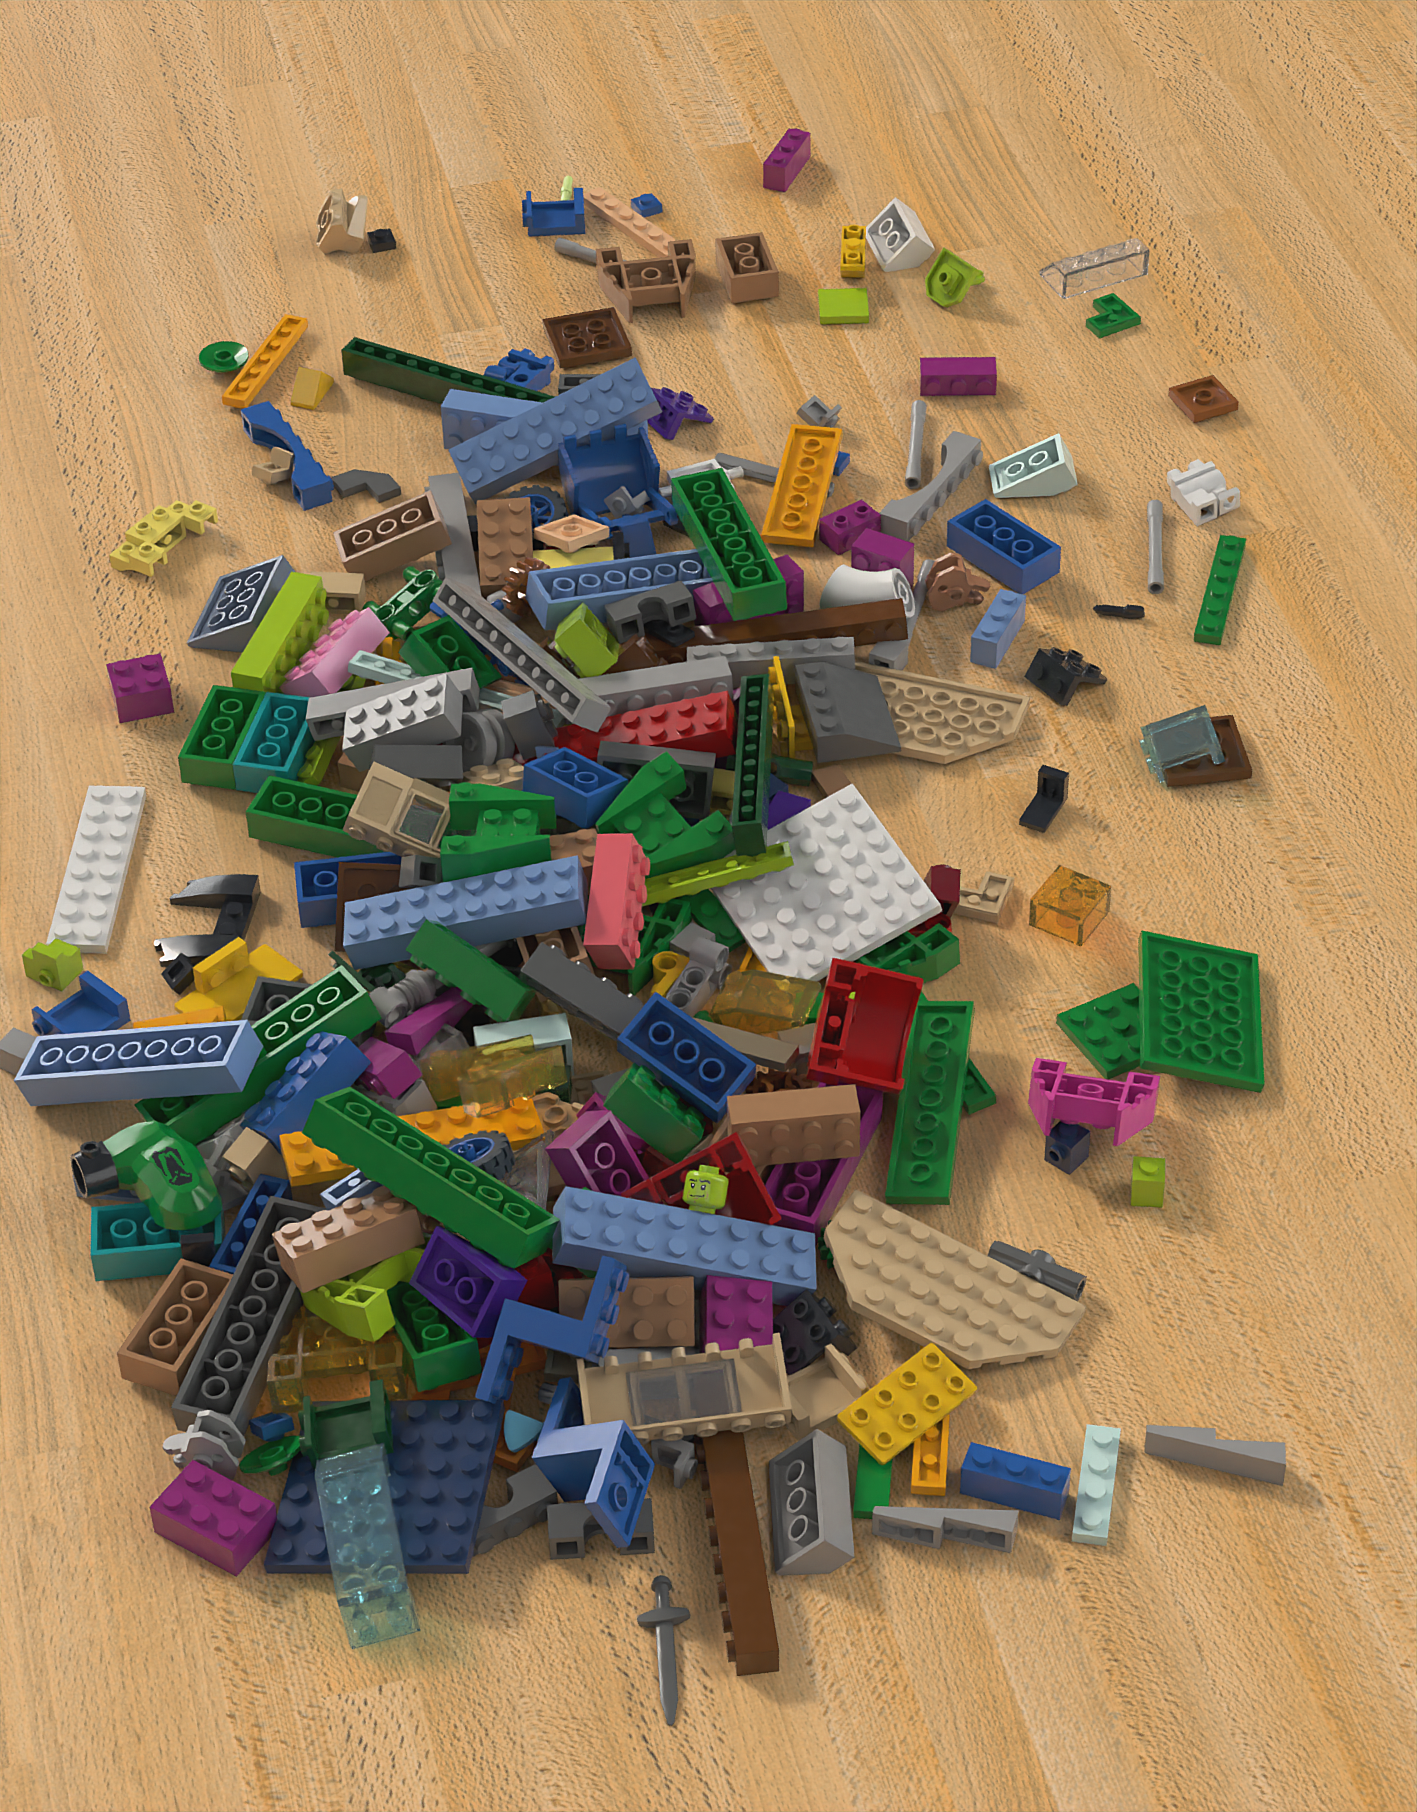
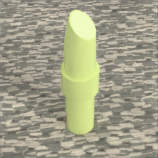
M571 176L564 177L560 192L561 201H568L572 196L573 178Z

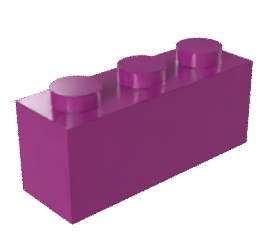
M789 128L763 163V188L780 192L787 191L811 157L810 132L797 128Z
M996 357L920 358V396L996 395Z
M370 1037L358 1047L371 1063L356 1079L354 1084L356 1086L362 1085L368 1091L372 1089L379 1096L385 1095L395 1099L423 1075L405 1050Z

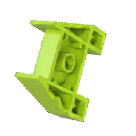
M422 1232L425 1243L308 1292L302 1293L300 1290L304 1307L350 1337L375 1342L395 1325L386 1291L394 1287L398 1281L410 1282L432 1234Z

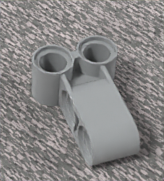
M697 937L690 949V961L667 993L665 999L690 1017L701 1011L715 989H724L730 980L732 966L726 963L729 948L707 938Z

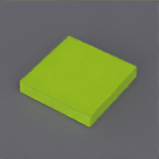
M867 288L818 289L821 325L869 323Z

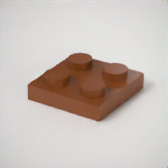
M1214 375L1169 388L1168 396L1193 423L1238 410L1239 401Z

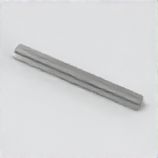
M717 453L714 458L719 466L726 470L741 466L746 476L772 483L776 482L779 471L777 467L724 453ZM830 482L827 497H831L834 493L835 484L833 482Z

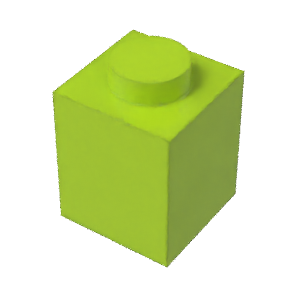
M1133 1156L1130 1206L1163 1208L1165 1158Z

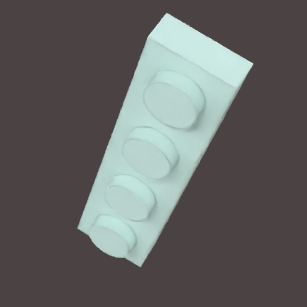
M1087 1424L1072 1542L1107 1546L1121 1428Z

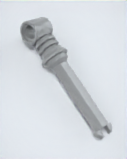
M514 938L474 947L490 957L506 946L511 948ZM428 969L425 972L422 970H411L406 973L405 979L388 989L378 987L372 991L369 996L382 1017L379 1022L389 1029L403 1020L407 1012L420 1004L426 1005L432 1001L436 989L444 985L435 978L437 972L433 969Z

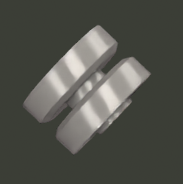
M496 709L463 712L461 736L443 742V745L462 746L463 773L470 771V768L474 766H491L497 764L496 762L500 759H512L515 750V741L504 720V716Z

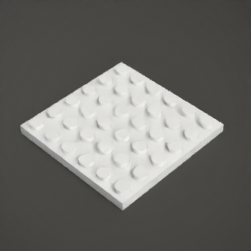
M853 783L767 831V846L785 841L789 842L794 866L787 867L780 872L772 871L761 874L754 879H742L731 882L724 887L710 888L785 999L796 994L798 990H803L826 977L832 958L853 962L942 912L941 904ZM734 850L724 858L736 855V850Z

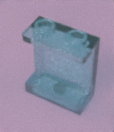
M1205 705L1140 727L1144 737L1139 740L1144 756L1150 754V757L1145 758L1150 774L1156 773L1159 782L1165 781L1162 770L1209 753L1214 765L1225 761Z

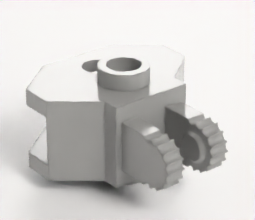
M212 1410L198 1412L195 1424L189 1425L186 1433L170 1435L169 1438L164 1440L165 1442L162 1447L167 1454H175L173 1461L179 1468L186 1467L194 1460L232 1480L235 1477L239 1464L237 1458H241L246 1439L230 1418ZM223 1431H226L230 1433V1435H224L222 1433Z

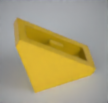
M298 367L290 401L291 406L314 410L333 385L334 378L322 371Z

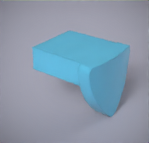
M508 1410L504 1420V1435L508 1449L515 1453L524 1449L532 1442L538 1441L543 1423Z

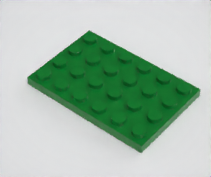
M1142 930L1138 938L1140 1069L1261 1093L1265 1081L1258 954Z

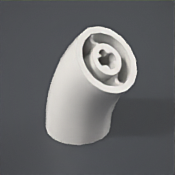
M843 564L829 578L819 603L820 609L902 598L906 619L911 618L915 613V602L911 587L905 575L897 568L869 572L854 569Z

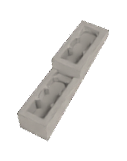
M1146 1425L1144 1453L1283 1486L1286 1469L1284 1442L1216 1439V1428Z
M875 1506L872 1516V1534L940 1549L944 1538L1011 1553L1017 1534L1019 1510Z

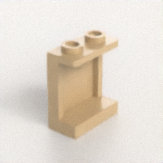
M832 1344L825 1346V1357L822 1360L787 1376L792 1416L791 1423H787L785 1426L796 1440L799 1441L816 1429L822 1431L838 1423L836 1420L837 1415L869 1391L865 1378L861 1374L857 1375L850 1367L846 1355L842 1352L839 1353Z

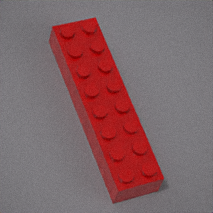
M728 691L608 716L598 732L574 723L557 727L558 736L554 737L555 747L559 749L566 747L596 763L600 741L716 753L715 758L736 754L738 715ZM515 743L512 757L514 761L524 766V764L537 759V756L523 760Z

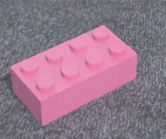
M369 607L361 612L354 610L344 621L339 618L328 627L330 632L314 642L316 648L305 653L299 659L301 664L293 667L285 674L287 680L279 688L286 695L310 698L336 693L352 675V673L348 672L349 661L359 650L372 653L390 632Z

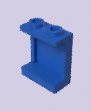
M574 188V200L532 202L531 191H526V200H522L523 227H528V237L585 234L583 188Z
M86 971L79 976L81 990L48 1012L43 1011L38 1006L32 1009L34 1020L32 1025L39 1036L117 1030L131 1021L127 999L90 971Z

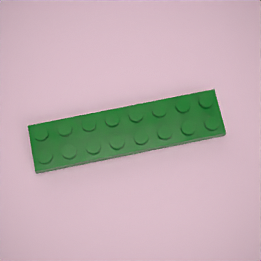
M918 1001L904 1058L902 1078L905 1080L898 1100L885 1192L886 1204L950 1205L975 1013L974 1001Z

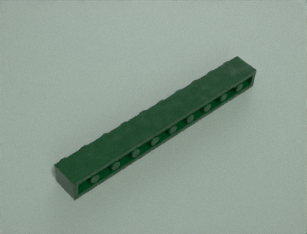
M354 337L341 349L344 375L439 404L443 403L450 389L541 403L555 397Z
M769 674L741 677L731 825L737 856L746 855L753 857L764 854L767 851L774 710Z

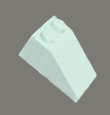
M1059 433L989 465L995 498L1054 496L1061 492H1067L1072 487L1078 485L1072 455Z

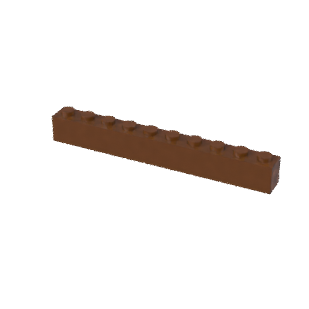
M899 598L688 627L694 631L695 637L677 647H672L649 633H645L644 636L655 648L653 651L654 654H657L658 659L663 657L669 664L687 662V647L699 645L712 646L777 642L782 640H807L811 638L854 637V647L877 644L883 641L908 639L903 599Z
M723 1373L693 1376V1390H688L691 1411L696 1410V1416L692 1418L729 1414ZM731 1430L718 1431L713 1436L700 1437L701 1443L696 1444V1456L698 1464H704L705 1470L700 1471L701 1489L709 1493V1498H704L706 1519H713V1525L708 1526L710 1547L717 1546L718 1552L717 1554H712L714 1574L721 1575L722 1582H717L719 1604L726 1603L727 1611H721L723 1632H730L731 1640L726 1641L728 1663L735 1662L737 1676L778 1672L779 1646L743 1432H733Z

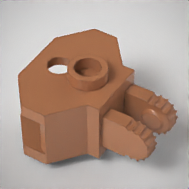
M953 552L936 559L925 579L932 610L944 612L956 605L963 606L965 602L981 604L984 597L979 591L987 592L991 587L988 580L972 575L971 569L965 568L962 556Z

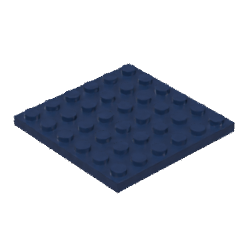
M483 1400L391 1401L394 1453L313 1469L309 1457H303L300 1450L291 1462L277 1514V1521L273 1528L264 1561L267 1574H468L504 1417L505 1406L503 1400H497L495 1404ZM312 1401V1402H313V1405H314L315 1407H319V1406L328 1405V1404H333V1403H338V1402H343V1401ZM300 1429L299 1436H304L302 1429Z

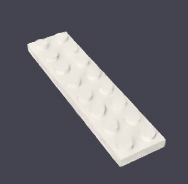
M102 785L88 787L46 942L47 946L57 938L80 948V953L107 954L147 796L145 787Z

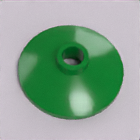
M233 341L212 343L203 348L199 353L200 365L212 372L236 370L245 365L249 358L247 348Z
M286 1436L276 1441H270L251 1451L239 1463L241 1472L256 1474L268 1471L270 1476L284 1472L288 1468L287 1462L294 1458L301 1450L300 1436Z

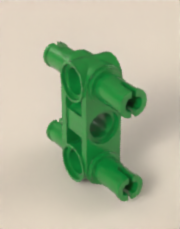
M409 566L403 571V578L408 584L382 606L374 601H368L364 604L362 610L369 607L390 632L386 637H392L394 640L400 638L406 642L410 634L416 630L413 626L431 611L430 604L433 602L443 582L438 578L434 570L428 569L420 572L415 567Z

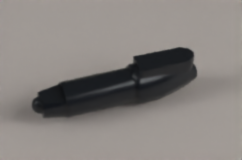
M1103 604L1093 607L1095 613L1106 616L1123 617L1124 619L1145 617L1144 607L1127 604L1123 607Z

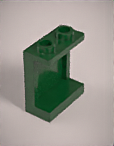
M383 1379L369 1382L370 1396L319 1407L313 1405L310 1396L303 1397V1410L298 1411V1416L304 1436L299 1437V1443L303 1457H309L313 1469L394 1453L391 1401Z

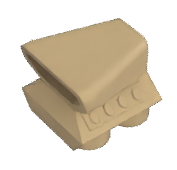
M342 188L330 190L318 212L316 227L318 228L316 245L324 254L336 250L349 253L358 252L364 241L367 196L358 195L347 202Z

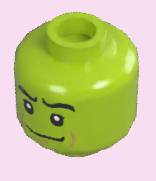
M700 1165L699 1171H689L686 1175L683 1192L684 1202L690 1204L689 1210L715 1214V1209L723 1208L727 1195L728 1179L723 1175H719V1168Z

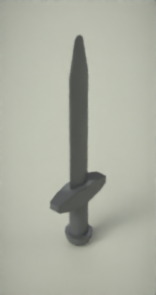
M660 1575L655 1577L651 1584V1589L655 1592L656 1609L637 1616V1622L641 1627L656 1628L660 1702L668 1725L672 1726L675 1722L678 1704L673 1626L690 1619V1612L687 1608L670 1607L669 1591L672 1589V1583L668 1577Z

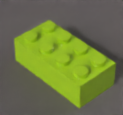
M584 602L558 623L554 640L556 645L554 647L564 659L569 656L575 664L574 670L581 678L600 676L618 661V641Z

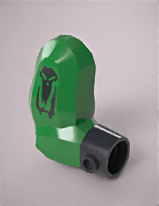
M150 1121L134 1124L103 1142H85L81 1145L80 1151L72 1154L70 1157L75 1182L84 1198L118 1193L119 1189L135 1191L141 1202L148 1207L155 1223L165 1229L188 1230L198 1228L213 1221L222 1211L223 1201L198 1149L163 1123Z

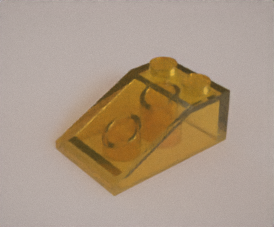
M755 969L742 972L735 971L726 977L709 1015L716 1024L758 1035L800 1028L804 1026L822 986L816 981Z

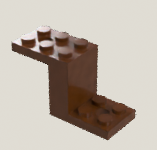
M635 634L619 648L618 661L602 675L670 664L663 657L658 659L654 655L653 650L655 648L646 637L643 636L640 639ZM548 636L540 643L542 649L577 679H581L573 668L575 666L574 662L568 657L564 659L555 649V641Z

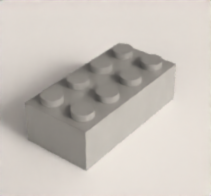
M446 673L411 687H405L389 695L380 696L367 703L353 706L346 710L342 750L358 771L361 772L369 769L374 745H437L461 736L463 695Z

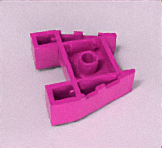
M1042 1058L1035 1059L1031 1072L1028 1104L1045 1136L1050 1135L1055 1119H1060L1065 1124H1078L1082 1122L1092 1124L1093 1127L1098 1129L1115 1127L1113 1146L1118 1147L1153 1122L1156 1113L1160 1076L1129 1072L1126 1082L1068 1074L1066 1073L1067 1062Z

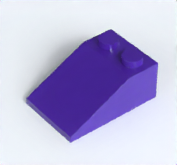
M436 1226L409 1284L473 1338L494 1337L505 1298L517 1302L527 1279L512 1267L500 1264L496 1257L487 1251L477 1249L467 1240L441 1226Z

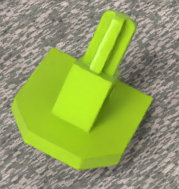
M943 247L925 278L926 295L946 308L962 302L970 286L979 285L985 281L984 272Z

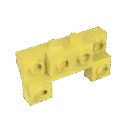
M176 500L168 508L158 505L125 532L126 542L109 555L111 567L121 572L124 570H134L152 577L154 575L153 564L155 562L163 565L168 563L166 553L186 537L185 528L202 535L205 532V521L213 524L218 522L217 509L197 500L191 505Z

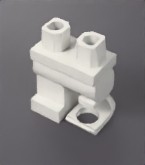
M1197 459L1190 462L1186 472L1181 473L1180 470L1173 469L1167 473V483L1171 488V499L1177 502L1196 526L1216 519L1217 516L1240 507V490L1237 487L1229 490L1226 489L1225 478L1220 470L1215 469V464L1212 461L1204 464ZM1234 496L1233 501L1230 503L1227 498ZM1201 509L1207 511L1208 513L1206 515L1201 516Z

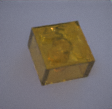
M1058 865L1030 899L1029 925L1082 946L1110 912L1111 885Z

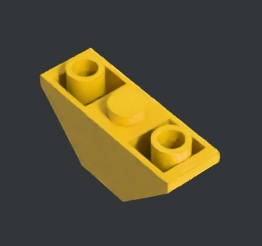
M855 224L842 226L841 277L865 278L866 226Z

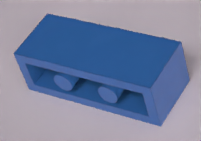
M971 1442L961 1467L960 1494L1060 1520L1069 1495L1071 1468Z

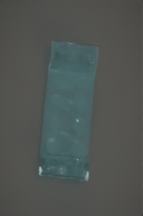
M384 1443L317 1460L315 1469V1480L336 1598L351 1649L421 1631L415 1599L409 1589L388 1481V1476H391Z

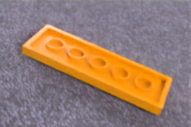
M791 424L761 532V539L764 543L814 547L819 528V519L822 517L843 437L841 428Z

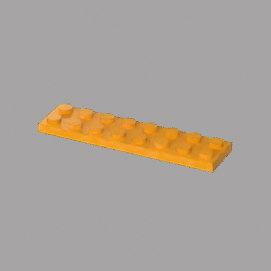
M531 1095L397 1116L442 1145H448L449 1141L455 1138H463L464 1135L469 1133L474 1135L479 1131L487 1130L488 1133L496 1130L499 1134L501 1132L506 1134L512 1151L546 1146V1136ZM302 1131L279 1135L280 1147L291 1187L342 1179L357 1170L352 1165L342 1163L338 1156L329 1150L314 1145L312 1139L302 1134Z

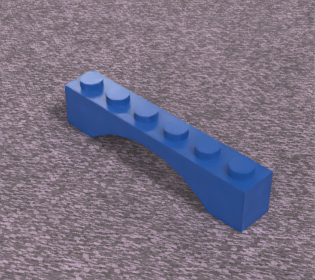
M269 401L241 409L243 431L252 443L270 449L279 447L294 453L293 467L295 469L291 475L293 497L303 511L333 502L331 491L334 490V484L331 477L325 475L321 464L315 462L308 448L305 449L299 435L295 436L289 422H285L282 419L279 409H275Z

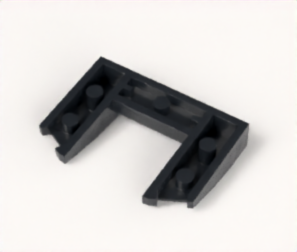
M215 875L190 880L187 882V887L179 894L174 893L170 897L171 905L221 909L213 934L183 935L155 939V951L163 950L165 955L159 959L160 966L168 967L180 953L189 957L194 966H196L236 938L240 937L245 940L261 893L259 875Z

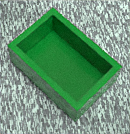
M634 1062L610 1089L603 1106L607 1110H611L614 1116L644 1139L646 1143L671 1164L675 1165L681 1162L701 1140L706 1122L703 1120L704 1116L695 1107H687L679 1100V1094L668 1085L663 1087L657 1082L655 1074L644 1065L638 1066Z

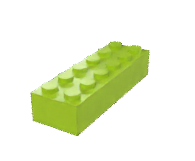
M291 571L231 671L234 688L284 694L279 687L287 680L285 674L293 667L301 664L299 659L309 651L313 642L318 639L321 628L327 624L329 619V611L325 607L326 589L323 588L321 576Z

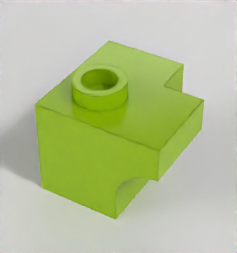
M57 938L48 946L38 942L33 948H28L22 954L26 977L59 991H63L84 970L80 948Z

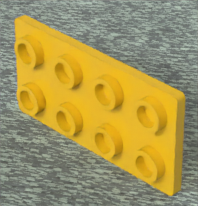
M773 656V667H768L770 682L773 684L772 694L775 705L773 721L774 723H779L776 725L778 741H783V743H780L781 756L795 758V751L811 750L813 746L800 705L790 706L779 656Z
M238 937L193 967L196 989L177 1001L174 1007L181 1014L223 1006L226 1013V1021H239L242 1019L258 976L296 982L303 977V971L267 944L261 945L248 954L247 942Z
M929 1343L837 1415L836 1420L880 1465H885L975 1394L977 1386L935 1344Z

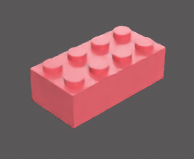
M632 833L597 834L583 945L599 969H634L635 958L640 956L638 933L642 931L644 925L641 909L642 903H645L647 900V889L644 884L645 876H648L650 873V860L646 858L642 846L638 844Z

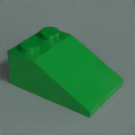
M450 615L413 631L398 652L414 672L422 677L472 668L480 689L500 680L502 677Z

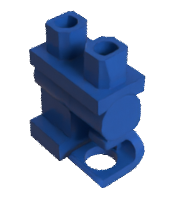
M526 348L521 352L511 349L508 352V356L503 357L498 365L488 366L484 376L538 391L551 383L550 373L554 370V359L549 356H544L540 359L535 357V354Z

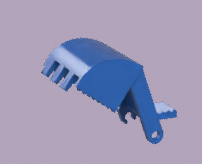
M626 424L614 426V439L602 441L601 429L589 431V444L578 447L576 435L563 437V442L558 443V463L570 514L609 527V537L606 539L613 538L611 532L618 530L623 532L624 543L629 542L630 558L657 554L650 523L666 521L669 525H675L678 523V518L673 505L658 493L660 464L644 427L638 428V434L627 436ZM621 487L626 488L632 499L645 491L650 500L643 505L647 504L653 510L636 515L625 514L622 515V518L609 520L606 516L601 518L597 516L611 512L604 499Z

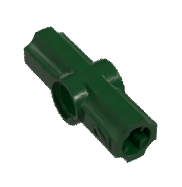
M771 752V762H774L777 766L776 771L771 774L784 783L809 787L813 761L778 756ZM736 754L727 756L725 770L735 771Z

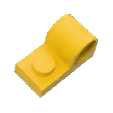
M663 951L654 956V986L651 989L650 998L655 992L666 998L667 993L690 961L689 957L670 951Z

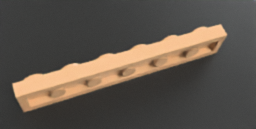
M601 187L583 194L584 205L658 258L668 257V241L677 240Z

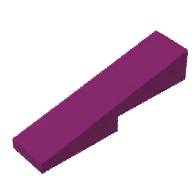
M452 987L386 1030L385 1035L388 1044L405 1050L407 1054L417 1055L440 1028L452 1029L474 1004L460 996L462 991L460 988Z

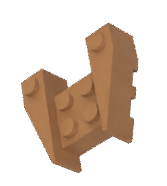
M692 239L668 241V257L623 261L620 246L596 249V273L599 286L628 323H633L632 307L634 306L642 307L673 302L678 303L681 318H685L696 278V254Z

